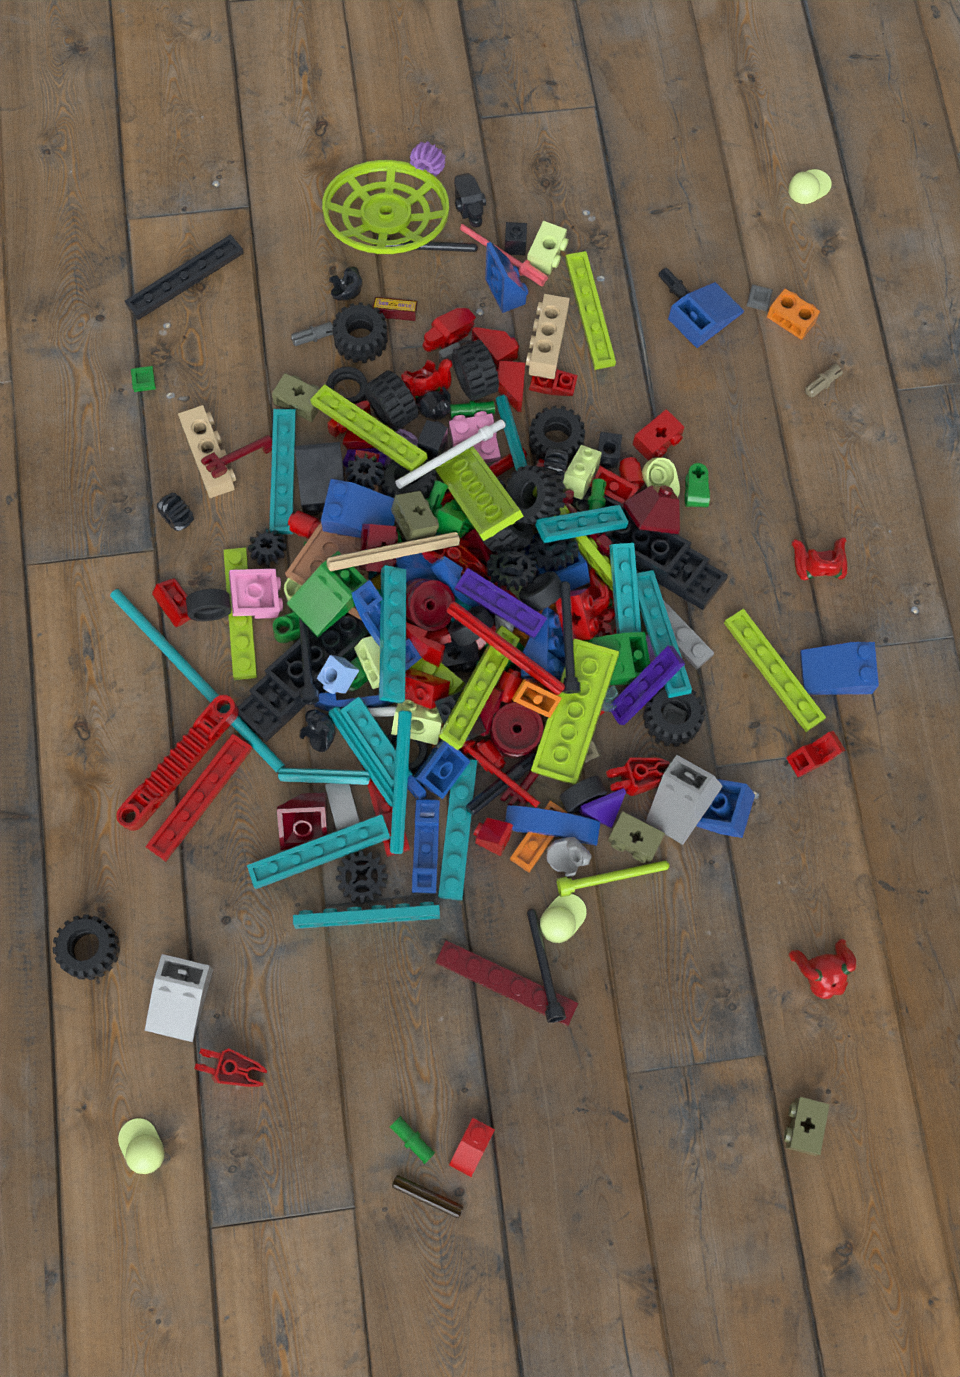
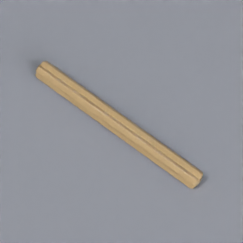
M457 532L332 556L327 558L326 563L329 571H335L459 545L460 538Z

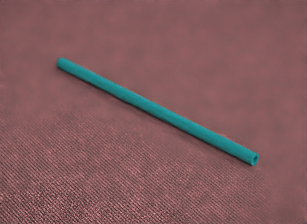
M115 589L110 594V597L210 703L219 696L119 589ZM227 704L223 705L220 713H227L230 710V706ZM237 716L231 725L268 765L278 773L280 768L285 767V764Z

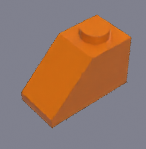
M533 678L524 679L512 698L514 702L548 718L551 717L562 699Z

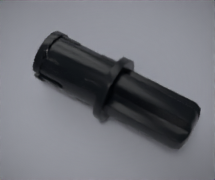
M663 268L659 272L658 276L670 288L669 292L673 293L679 300L688 293H691L683 285V281L678 280L668 268Z

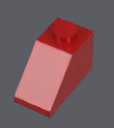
M479 327L472 329V341L479 339L483 342L492 356L496 369H499V361L512 362L518 358L519 345L515 338L510 337L505 331Z
M499 361V369H496L499 379L498 392L501 395H506L509 404L517 412H521L525 363Z
M486 818L484 824L480 822L474 832V835L477 836L475 844L501 856L511 838L513 825Z
M472 1118L449 1166L472 1177L495 1129Z

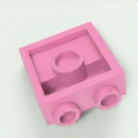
M481 411L470 418H465L464 415L455 416L452 421H449L452 446L454 447L475 435L482 427L494 424L493 415ZM494 433L493 437L487 441L482 440L474 445V448L485 463L496 462L501 459L496 438L497 433Z
M276 569L229 571L233 616H254L255 619L278 617L279 612L283 611L282 598H278L281 581L280 577H276Z

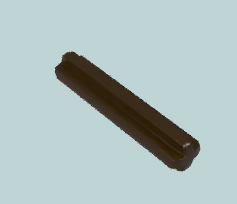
M399 1175L395 1177L392 1183V1188L454 1218L461 1216L463 1206Z

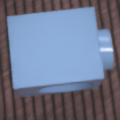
M330 655L317 679L324 684L323 688L332 694L336 692L346 694L359 669L343 657Z

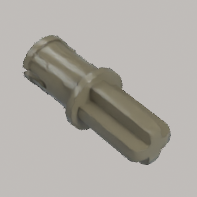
M833 364L824 373H819L816 379L805 387L806 395L814 397L823 389L829 388L834 380L842 376L843 371L840 370L841 367Z

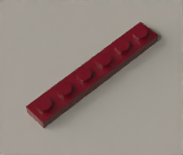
M447 940L445 941L435 964L546 1016L545 1011L547 1010L548 1002L543 986ZM556 993L557 1001L564 1007L566 1019L559 1023L568 1027L578 1003Z

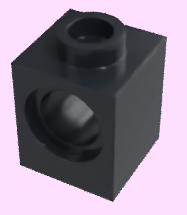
M506 222L504 251L510 255L525 256L527 223Z
M600 432L597 451L602 452L599 466L605 469L618 467L622 434ZM611 450L613 453L607 454L604 451Z

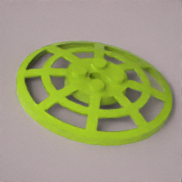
M376 160L355 165L337 175L325 190L322 199V212L329 230L343 243L369 253L396 254L411 251L427 244L443 230L449 215V198L442 183L425 169H416L410 163L402 161ZM387 171L386 182H375L361 186L355 179V177L363 174ZM395 172L414 176L424 181L425 184L418 190H415L408 185L395 182ZM348 182L354 191L347 197L343 206L332 203L331 199L336 191ZM431 188L440 198L443 210L430 212L424 195ZM376 189H385V193H378L370 196L367 192ZM394 189L400 190L410 194L411 196L405 199L400 195L394 194L393 192ZM358 197L364 201L361 210L350 208ZM418 201L424 213L411 214V205ZM329 210L342 214L343 223L348 230L339 232L332 225ZM348 215L361 218L363 225L354 228L349 221ZM442 218L440 224L433 232L426 237L419 236L427 227L429 220ZM410 221H422L421 225L414 232L406 228ZM370 230L379 234V237L376 240L366 237L361 233ZM399 232L405 236L396 240H387L389 234ZM355 236L364 242L375 244L377 246L362 244L348 237ZM410 240L414 241L413 243H409L402 246L386 247V245H397L408 242Z

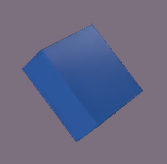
M410 775L408 777L407 789L417 800H424L427 797L426 791Z

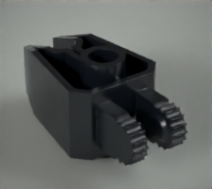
M469 173L455 176L456 210L461 213L462 219L468 218L470 225L478 228L482 226L481 215H483V206H486L485 195L481 193L475 177Z

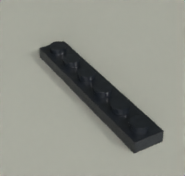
M230 234L124 301L125 305L134 317L140 320L244 254L243 248Z

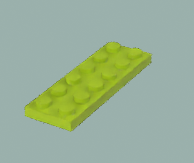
M474 446L435 468L443 483L449 486L448 490L483 541L524 517Z
M574 639L573 645L575 677L578 678V682H581V692L574 694H564L561 692L559 695L562 699L551 717L547 720L531 769L533 773L572 785L579 781L619 657V651ZM565 668L560 680L562 683H564V678H566Z

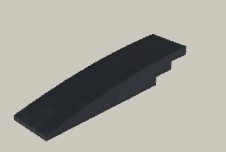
M589 486L582 500L574 497L571 505L578 512L589 510L588 498L591 496V486ZM604 495L606 504L603 508L620 505L628 520V525L624 529L599 534L602 535L604 533L612 541V544L634 543L636 570L639 572L654 570L658 584L704 610L725 583L728 574L710 565V558L691 548L692 542L673 533L639 529L623 507V504Z
M348 612L318 637L309 630L313 685L319 692L323 689L324 684L317 677L329 656H339L350 661L357 654L354 647L363 638L371 636L363 621ZM300 639L264 670L266 675L249 690L251 695L238 706V716L265 742L272 738L305 706V704L300 702V691L304 686Z

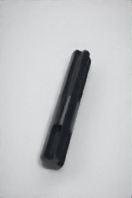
M531 751L507 770L505 774L515 782L532 768L537 752ZM498 778L466 805L467 811L471 815L477 814L510 786Z

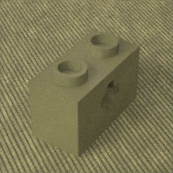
M284 373L272 392L273 403L283 409H296L297 416L313 422L319 409L311 404L310 399L321 388L314 384L309 385L295 375L290 376Z
M421 491L395 495L391 512L406 541L435 536L439 527L438 520L433 516L429 503L424 499Z
M622 811L608 842L612 843L611 846L618 851L624 852L626 850L633 854L632 857L642 863L647 861L650 863L665 833ZM634 835L639 837L636 843L632 842Z
M803 1097L795 1098L794 1102L791 1101L788 1116L791 1117L790 1127L787 1126L784 1132V1141L787 1142V1149L813 1156L821 1155L830 1104ZM804 1121L810 1126V1129L805 1131L804 1127L800 1126V1123Z

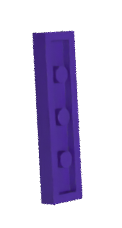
M469 568L466 569L455 587V590L533 639L547 619Z
M668 645L608 706L619 725H625L685 665L674 646Z

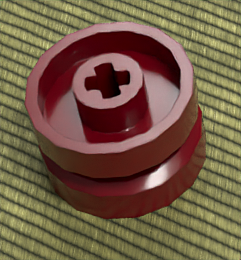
M420 578L408 581L406 583V622L427 631H436L444 628L453 617L447 613L449 605L455 602L453 592L441 581Z
M517 702L506 704L499 709L492 720L490 728L491 741L502 755L510 758L525 757L531 751H534L543 733V723L538 712ZM513 727H518V731L521 730V732L515 733Z

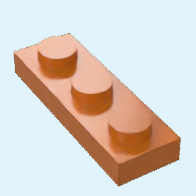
M549 801L544 808L546 810L568 813L552 801ZM528 832L510 857V860L530 873L554 836Z

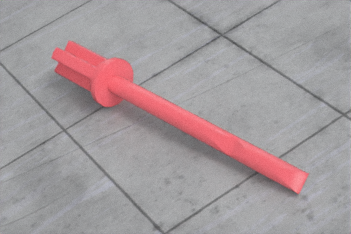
M461 224V231L487 247V243L490 241L464 224ZM497 247L509 258L511 264L519 268L520 276L524 275L541 287L544 286L548 280L547 275L533 267L529 260L522 263Z

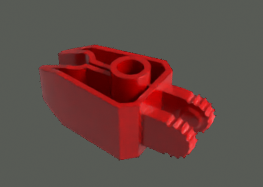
M456 308L437 317L431 324L432 329L424 335L425 341L422 345L424 350L431 352L439 347L444 349L452 344L459 343L472 330L475 325L474 320L476 316L468 308Z
M460 544L422 553V557L430 563H434L444 556L463 568L460 576H463L467 568L481 577H484L486 573L480 561Z
M629 758L623 767L612 768L606 771L608 778L620 776L622 778L621 782H615L610 785L611 791H618L624 788L628 795L635 796L659 787L664 774L659 771L666 769L670 762L661 758Z
M204 1048L200 1049L199 1054L207 1058H214L216 1062L214 1068L199 1063L195 1064L194 1069L212 1074L211 1078L214 1083L243 1087L263 1086L264 1083L250 1079L248 1073H245L250 1070L267 1073V1070L258 1062L230 1048L224 1049L219 1053Z

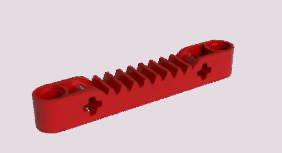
M217 696L196 719L193 727H190L188 734L183 735L182 740L176 743V747L170 750V754L164 757V761L159 763L157 769L151 772V776L146 778L145 782L139 785L119 807L116 818L121 826L129 831H136L142 828L235 721L239 709L230 696ZM223 705H230V710L227 713H220ZM131 812H135V819L132 822L127 823V815Z

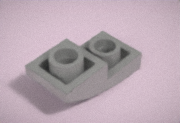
M326 784L325 787L337 831L360 823L350 784Z

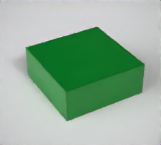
M153 366L131 369L134 392L156 389Z

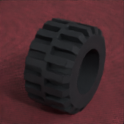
M359 302V305L349 304L350 307H343L341 309L342 313L338 312L336 319L333 320L335 347L338 349V353L341 356L344 355V358L348 361L353 359V363H358V361L367 363V360L370 359L372 362L375 360V356L380 357L382 350H385L387 347L388 334L385 316L383 313L380 314V310L377 307L373 309L371 304H367V306H364L363 302ZM359 328L367 329L371 332L368 336L362 338L350 335L353 330Z
M478 339L453 349L452 361L457 379L462 390L471 401L498 391L499 379L489 350L482 341Z
M387 370L365 384V393L370 406L380 421L396 432L418 417V408L410 390L401 378L392 371Z
M555 405L550 410L547 407L544 408L542 413L538 412L535 419L533 418L529 433V447H531L532 455L536 454L538 461L540 458L545 460L546 451L549 448H557L568 453L567 461L572 462L578 449L584 444L585 438L584 422H580L581 417L579 414L574 415V410L570 409L567 411L565 406H561L560 409ZM550 431H561L568 436V439L563 442H553L545 434Z
M426 459L422 465L429 462V460ZM391 460L390 464L384 466V477L381 479L383 494L394 499L395 495L421 491L424 499H428L435 484L434 482L437 481L436 469L409 483L411 485H406L399 489L395 481L410 473V471L394 460Z
M530 465L519 467L518 471H513L511 474L512 478L507 479L506 483L508 486L507 488L504 487V489L524 516L517 520L518 522L536 524L537 519L560 515V508H564L565 505L563 498H566V493H563L565 485L561 483L562 478L560 475H556L557 472L549 468ZM536 486L537 499L536 502L533 504L532 492L534 490V487Z
M516 521L483 542L494 554H496L498 549L504 552L505 547H508L509 551H513V548L517 547V552H520L533 541L534 534L530 524Z
M663 686V689H660L647 702L643 720H645V729L649 728L648 734L650 737L655 735L656 742L660 743L662 740L665 742L664 746H669L670 743H673L674 747L679 746L680 743L685 745L690 739L692 740L699 731L705 717L703 715L705 708L701 706L702 699L701 697H695L697 692L692 690L691 694L668 698L665 686ZM669 703L687 712V721L680 725L670 724L663 718L661 709Z
M83 914L82 918L78 915L74 916V921L72 922L69 920L65 921V927L63 929L59 927L57 933H59L58 938L54 937L53 939L56 947H52L53 953L56 955L54 959L60 965V968L81 980H85V978L94 980L95 976H104V971L108 970L110 972L113 968L111 964L113 962L116 963L118 960L116 953H120V947L117 944L119 943V938L115 935L116 932L99 917H91L87 914ZM85 935H96L99 939L97 953L88 960H77L74 955L77 941Z

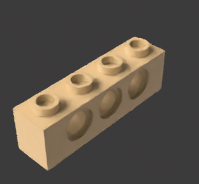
M544 294L543 302H538L536 315H540L539 319L535 318L533 332H536V336H531L529 347L533 351L532 353L528 352L526 365L530 366L529 375L555 379L570 298Z
M203 405L178 413L209 498L235 490L233 481H236V477L232 468H227L226 474L214 479L211 475L212 472H208L206 469L207 465L204 466L201 463L203 457L213 452L219 458L227 455L225 449L220 450L218 444L222 442L218 431L213 432L211 425H214L211 413H206ZM201 430L205 431L203 434H197ZM207 449H213L210 453H204Z

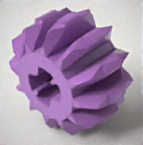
M420 141L411 152L410 164L416 169H425L436 177L445 167L446 156L442 153V149H438L435 144L431 145L428 141L426 143Z

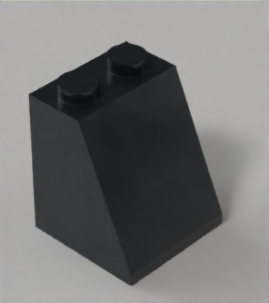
M340 442L295 446L302 512L309 515H317L323 512L330 479L344 481Z

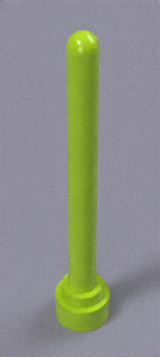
M660 861L575 880L567 877L557 878V888L560 897L570 896L572 892H575V889L664 871L670 865L667 861Z

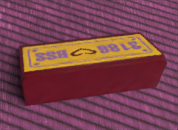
M375 297L373 309L377 307L380 310V314L383 313L385 318L416 321L418 301Z

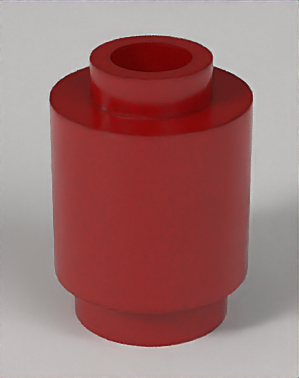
M634 457L625 458L620 461V477L638 486L639 491L645 484L640 463Z
M299 510L296 513H292L288 520L290 531L307 539L312 536L321 523L318 518Z
M509 669L508 672H502L496 687L504 690L502 702L512 703L513 696L523 682L521 673Z
M483 739L473 747L500 770L506 765L505 757L491 740L485 741ZM479 762V764L483 767V769L486 772H490L491 775H494V773H492L488 768H486L482 763Z

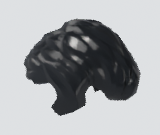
M347 267L344 271L343 279H340L337 275L329 278V282L334 285L330 294L335 300L347 301L354 299L361 292L363 283L357 267Z
M444 386L441 388L444 394L440 391H432L416 400V405L421 415L432 420H442V418L449 414L451 395Z
M315 709L309 710L305 714V721L308 722V726L300 730L299 737L304 739L307 736L312 749L318 752H325L334 741L336 734L334 723L326 714Z

